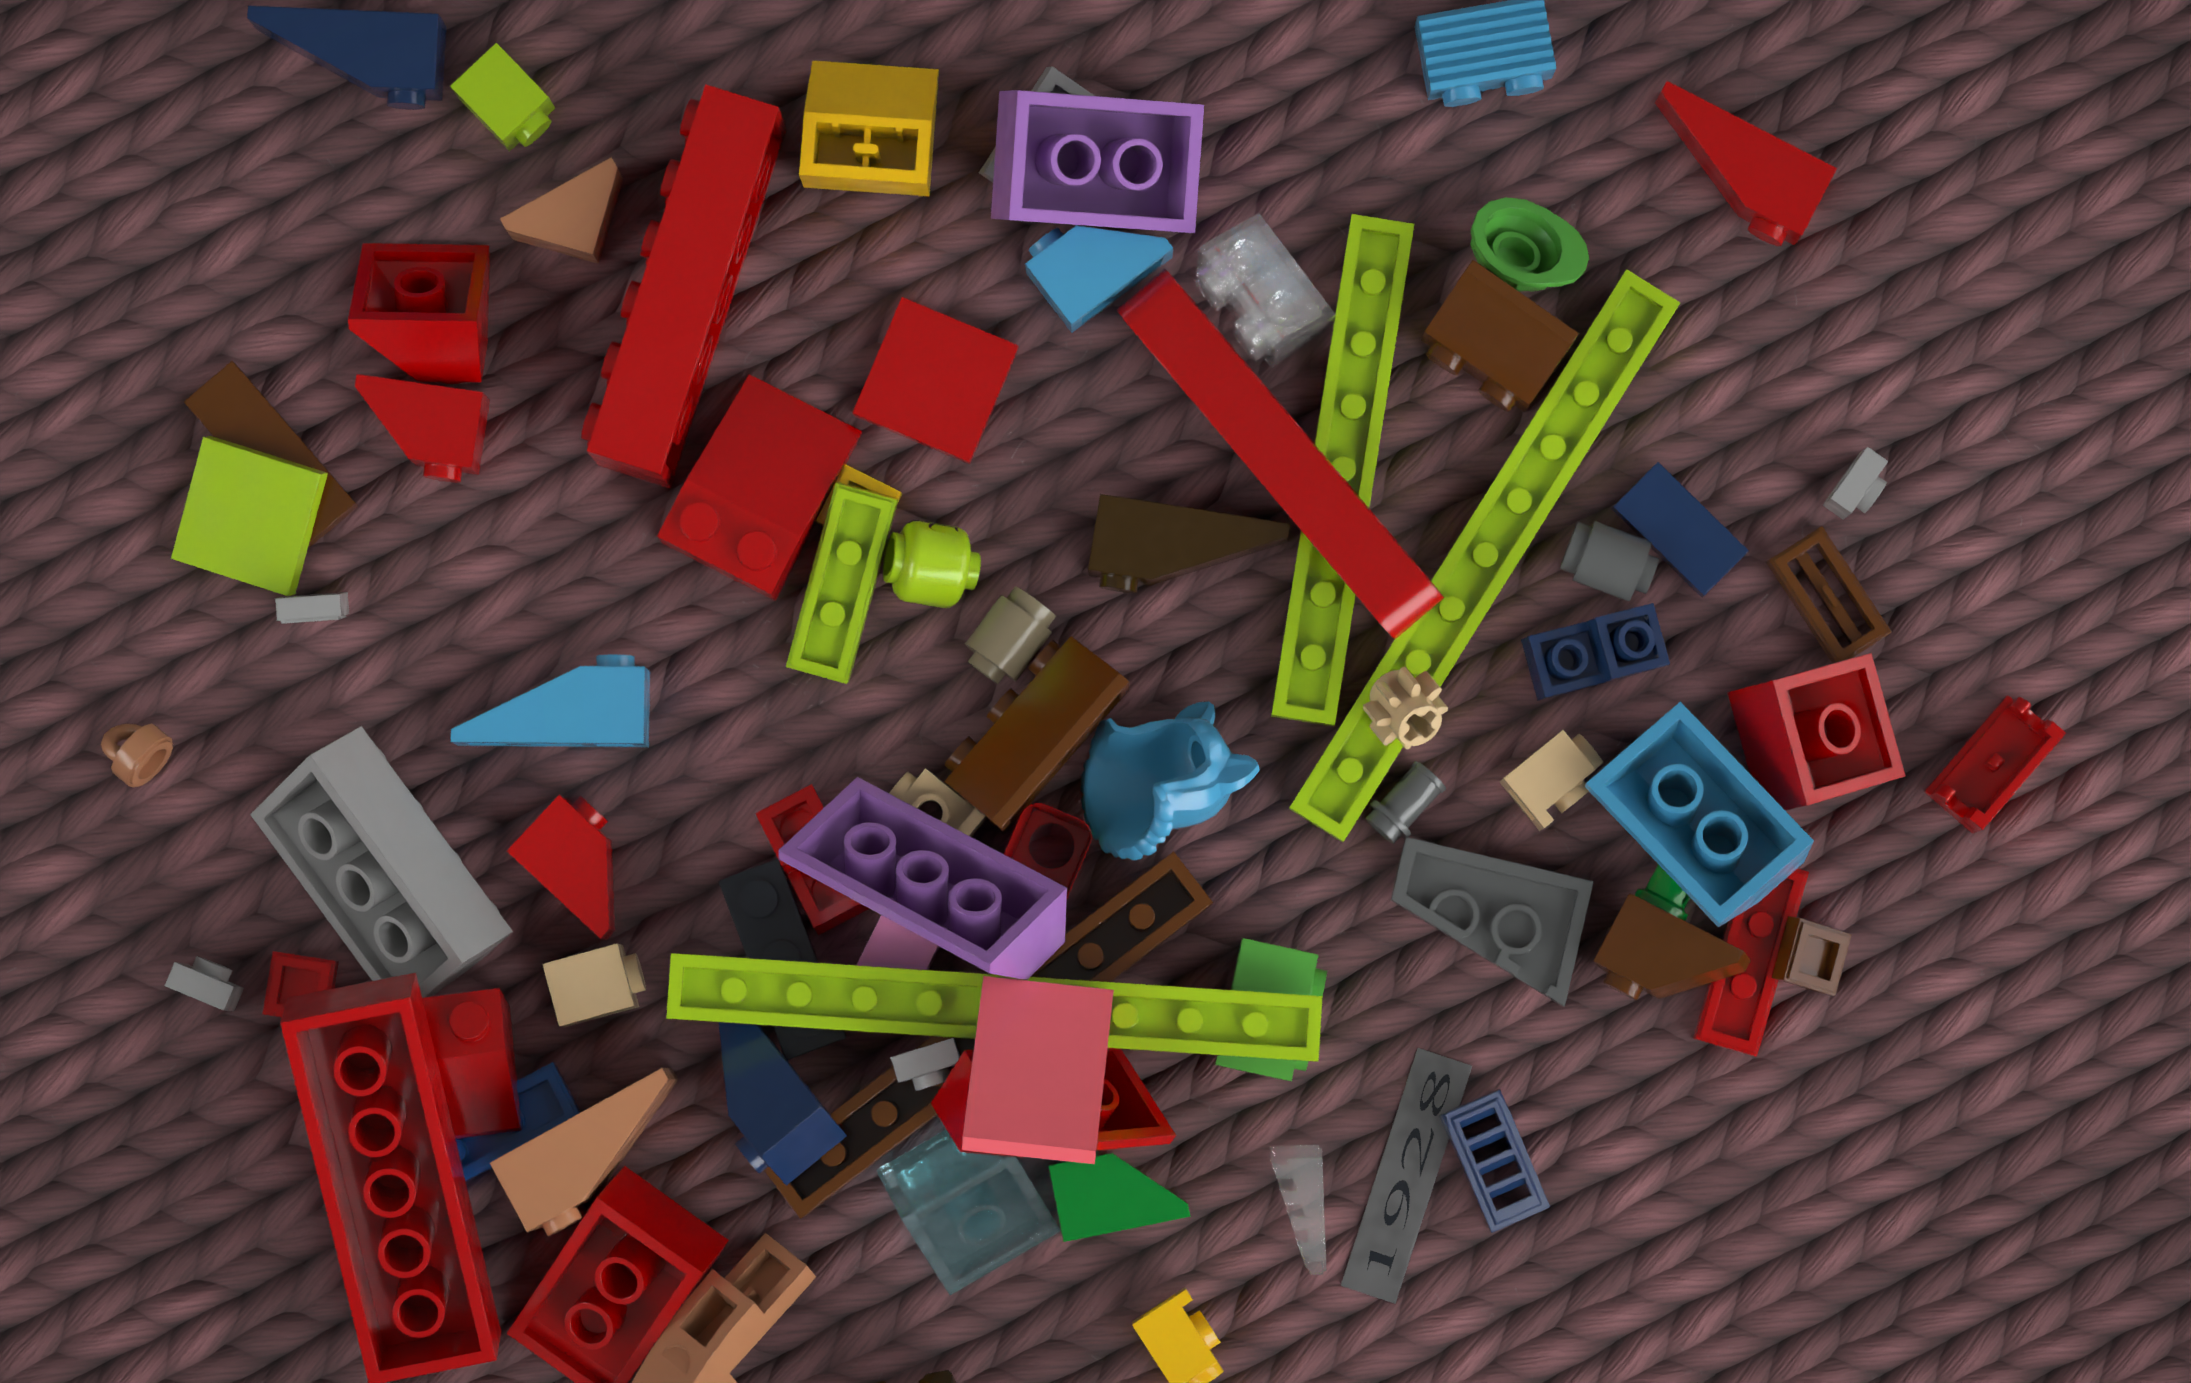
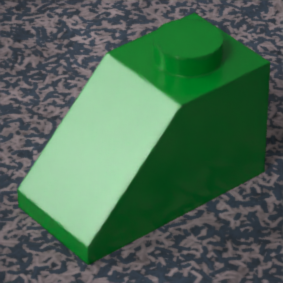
M1096 1150L1095 1164L1061 1161L1060 1163L1049 1165L1063 1242L1191 1217L1186 1201L1112 1152L1099 1155V1151Z

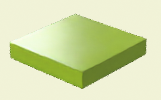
M213 436L203 437L171 559L285 596L295 595L328 473Z

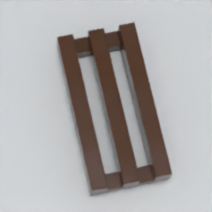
M1823 526L1766 562L1832 663L1853 658L1892 633ZM1817 547L1871 629L1864 636L1861 635L1807 553V550ZM1793 559L1850 643L1844 649L1787 563Z

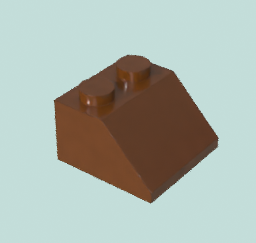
M1472 260L1430 322L1421 341L1430 346L1426 355L1438 366L1456 376L1463 369L1483 383L1478 391L1491 403L1507 412H1510L1512 407L1516 406L1525 413L1564 358L1579 333Z

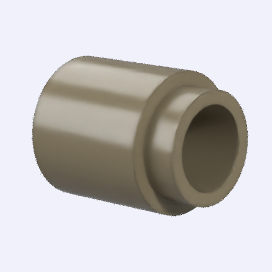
M1015 586L1007 598L1000 595L966 641L965 645L974 652L968 663L996 684H999L1004 676L1016 682L1052 634L1048 627L1056 615L1031 595Z

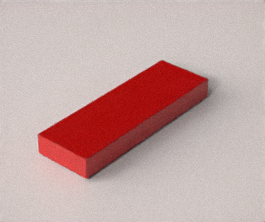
M1796 869L1760 902L1726 922L1721 940L1743 950L1751 961L1745 972L1708 984L1693 1039L1757 1057L1779 981L1771 977L1788 916L1797 917L1809 875L1808 871Z

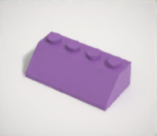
M859 777L855 778L779 849V860L990 974L1028 980L1065 943L1066 887Z

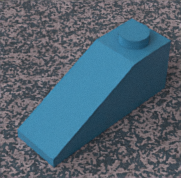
M597 655L596 666H579L452 728L451 742L457 746L649 747L650 671L645 666H635V656Z

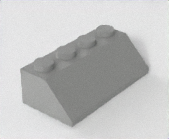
M362 726L309 755L250 814L372 981L416 972L422 998L432 997L481 961L513 932L500 915L498 908L486 896L462 863L459 855L450 847L424 812L422 805L413 797L388 763L383 752L374 744Z

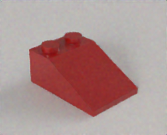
M749 374L684 482L657 535L658 539L664 545L776 601L817 522L816 520L844 464H847L863 432Z
M624 1166L596 1197L507 1334L575 1383H630L660 1335L688 1297L701 1283L729 1240Z

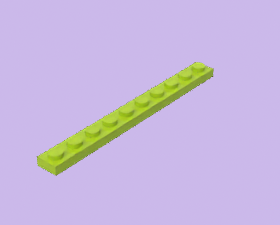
M1626 269L1431 582L1444 598L1393 641L1289 807L1291 811L1342 843L1345 841L1403 748V745L1397 738L1385 746L1369 727L1372 719L1364 711L1363 705L1370 702L1372 686L1384 674L1400 670L1401 667H1406L1414 678L1420 673L1427 671L1441 687L1680 305L1679 301Z
M671 953L666 1018L975 1039L983 976L1008 979L1017 978L994 974ZM1030 977L1027 980L1114 990L1108 1048L1319 1061L1323 996Z

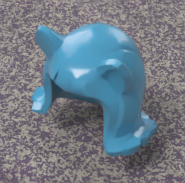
M1198 702L1187 706L1175 719L1148 722L1132 728L1118 726L1111 718L1099 722L1095 735L1091 739L1089 759L1084 762V771L1081 774V792L1083 793L1081 804L1082 809L1085 811V822L1091 829L1093 838L1099 840L1101 850L1105 853H1112L1115 858H1129L1131 860L1141 859L1143 855H1152L1157 851V843H1163L1165 837L1170 835L1172 829L1198 825L1212 818L1227 803L1232 792L1243 788L1260 771L1259 765L1254 758L1247 755L1232 754L1219 731L1213 726L1215 708L1211 702Z

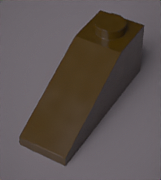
M1100 494L1088 575L1100 577L1099 588L1123 593H1137L1138 583L1154 585L1284 544L1288 539L1290 524Z

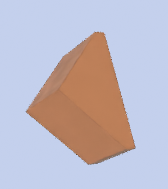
M611 157L500 218L508 234L515 241L599 264L623 177Z

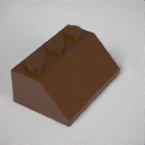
M1072 636L1068 638L1062 647L1052 640L1028 667L1036 676L1019 695L1010 688L989 711L986 717L994 725L978 743L968 736L944 764L952 772L944 781L945 784L983 814L986 820L1003 835L1020 817L1022 811L1034 801L1094 732L1099 722L1108 716L1129 691V681Z

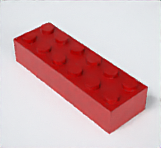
M705 84L700 101L690 98L680 127V135L686 137L681 161L675 159L669 161L661 184L660 196L666 197V207L661 222L653 219L650 221L642 242L640 256L647 258L646 269L641 283L634 280L630 282L622 304L621 317L627 319L626 331L622 343L611 342L603 362L601 378L607 380L602 405L594 402L591 403L583 424L581 439L588 441L587 452L598 466L667 488L672 487L787 131L779 107Z
M416 972L289 997L280 1025L368 1383H385L497 1361L501 1328Z

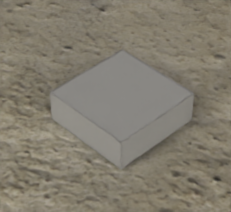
M348 592L275 598L277 621H281V624L339 620L346 618V615L349 614Z

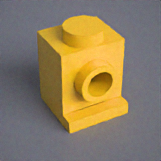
M1186 1287L1132 1321V1326L1169 1383H1209L1224 1372L1210 1350L1221 1342L1200 1310L1191 1316H1188L1183 1306L1193 1301Z

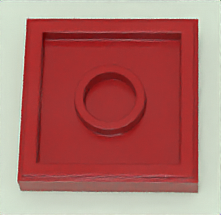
M901 297L852 414L864 421L970 464L1017 355L1019 345Z

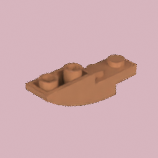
M765 1233L725 1278L713 1269L710 1271L660 1335L632 1383H737L730 1372L813 1282L816 1276L805 1263Z

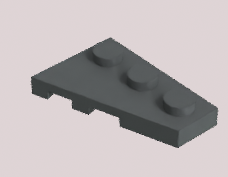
M1406 837L1391 901L1560 1006L1565 1007L1594 881Z

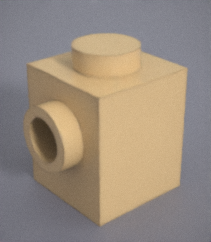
M618 943L542 964L560 1027H568L637 1008L639 1003L636 993L646 991L645 980L637 954L626 956L623 945Z

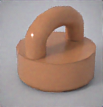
M152 723L143 727L137 724L117 725L103 735L101 742L103 753L113 761L111 766L112 773L132 788L144 785L159 773L169 759L173 749L172 738ZM122 740H126L121 747L117 744Z

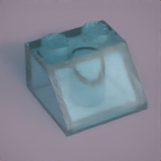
M947 1130L942 1131L876 1170L901 1220L949 1295L954 1294L1061 1231L1019 1157L960 1152Z

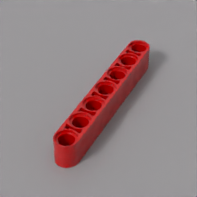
M1165 268L1117 309V312L1392 638L1397 639L1444 598L1425 573Z

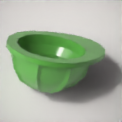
M1505 197L1488 202L1475 215L1471 227L1472 239L1470 245L1478 264L1517 291L1533 292L1545 290L1547 287L1571 284L1585 272L1589 260L1585 241L1573 226L1546 208L1525 199Z

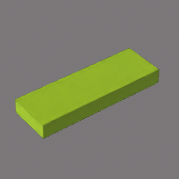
M841 482L835 483L786 663L787 668L845 684L849 683L897 508L898 498Z

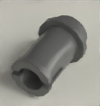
M1417 761L1411 765L1412 768L1380 803L1373 800L1369 804L1372 812L1365 818L1366 821L1392 844L1401 836L1403 838L1409 837L1411 832L1408 828L1432 801L1446 790L1445 785L1440 779Z

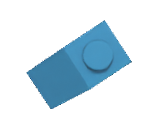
M1076 225L1065 234L1059 228H1055L1040 238L1029 248L1028 251L1033 258L1025 263L1026 274L1070 332L1073 333L1172 259L1173 247L1163 237Z

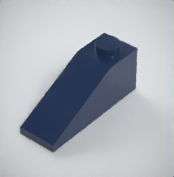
M248 6L247 19L257 31L376 97L387 98V106L420 110L425 108L426 100L442 101L446 25L439 14Z
M718 1022L728 1116L744 1135L735 1145L759 1174L767 1167H770L787 1186L847 1135L760 1025Z

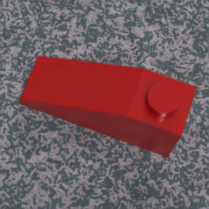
M1666 81L1655 102L1656 106L1737 216L1750 222L1747 230L1755 237L1775 246H1781L1783 241L1795 245L1807 228L1837 168Z

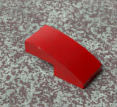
M812 784L755 813L778 860L779 849L824 808ZM779 860L818 935L870 909Z

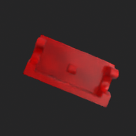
M2009 695L2005 696L1924 790V793L1971 833L1984 830L2066 734L2053 721H2044L2030 710L2031 704L2024 698L2017 697L2012 699Z

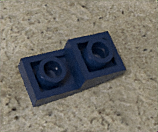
M1654 603L1595 617L1586 622L1530 635L1521 639L1537 701L1670 665Z

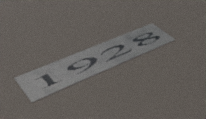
M1420 1048L1417 1049L1341 1286L1396 1304L1449 1140L1439 1115L1460 1106L1472 1069L1471 1065Z

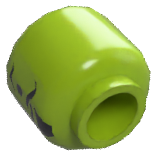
M912 520L903 527L900 533L893 532L888 539L883 560V579L887 583H892L894 594L902 601L950 608L960 600L965 589H975L980 574L981 556L980 553L971 552L968 534L963 529L945 524Z

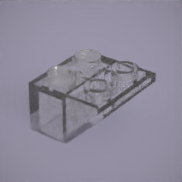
M1260 213L1209 240L1199 248L1196 270L1199 278L1195 280V283L1216 311L1226 306L1236 319L1234 322L1236 329L1233 330V334L1254 362L1263 356L1269 365L1274 368L1333 324L1336 314Z

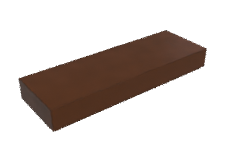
M234 361L228 363L184 401L214 437L328 473L309 547L358 507V504Z

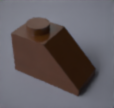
M1631 893L1626 898L1594 959V962L1603 971L1608 973L1603 983L1636 1001L1642 991L1660 999L1745 972L1751 961L1743 950Z

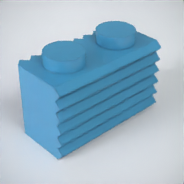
M1507 0L1417 16L1415 31L1428 100L1443 98L1445 107L1462 106L1481 100L1480 91L1498 89L1500 87H1505L1507 96L1530 94L1544 89L1543 80L1551 79L1555 73L1556 61L1544 0Z

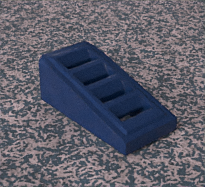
M1500 1089L1439 1115L1491 1233L1550 1208ZM1492 1114L1495 1115L1498 1126L1466 1140L1462 1131L1463 1127ZM1503 1137L1505 1138L1509 1149L1476 1163L1472 1151ZM1512 1161L1516 1162L1520 1172L1486 1187L1482 1178L1483 1174ZM1523 1184L1526 1185L1530 1196L1496 1210L1492 1198Z

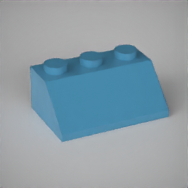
M1681 702L1675 705L1585 784V788L1717 927L1756 905L1805 862L1814 842Z

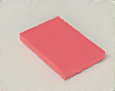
M983 976L962 1150L1095 1164L1114 990Z

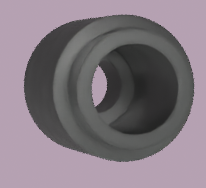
M1577 521L1560 569L1574 574L1572 581L1629 602L1634 591L1643 594L1647 593L1659 558L1648 555L1652 544L1648 540L1594 521L1593 526Z

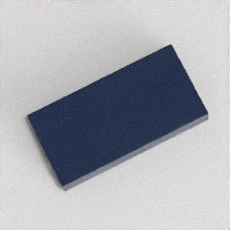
M1659 462L1612 508L1640 538L1652 542L1651 548L1702 598L1749 552Z

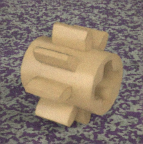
M1401 667L1400 670L1384 674L1372 686L1370 702L1363 705L1364 711L1372 719L1369 727L1385 746L1395 738L1400 741L1405 749L1426 743L1436 735L1441 726V715L1448 711L1447 705L1439 697L1442 691L1441 687L1427 671L1420 673L1416 678L1413 677L1406 667Z

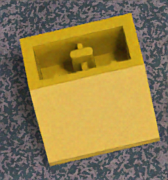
M812 60L804 108L799 169L803 188L930 197L939 69Z

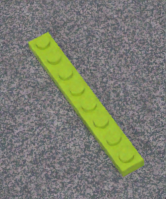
M1352 214L1315 445L1364 503L1370 507L1414 224ZM1300 531L1271 717L1334 727L1355 594L1302 531Z

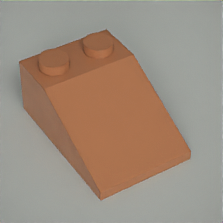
M661 1068L490 1162L492 1169L527 1232L544 1228L547 1236L565 1230L583 1219L587 1213L583 1205L592 1201L600 1194L679 1080L673 1068Z

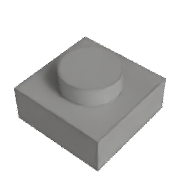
M1866 447L1857 455L1823 506L1843 520L1855 508L1866 513L1887 484L1878 475L1888 461L1869 447Z
M196 956L192 966L174 962L165 986L224 1011H235L244 989L228 981L232 973L231 969Z
M951 1038L893 1056L891 1061L898 1082L901 1083L912 1079L915 1091L944 1083L951 1072L949 1067L955 1066L960 1058L955 1038Z

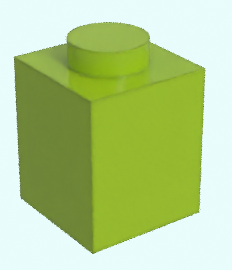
M497 43L450 86L458 99L509 152L519 142L524 147L532 144L548 129L552 122L548 115L555 107L550 98Z

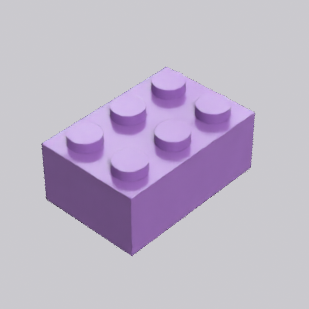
M1021 90L999 91L991 219L1195 233L1204 105Z

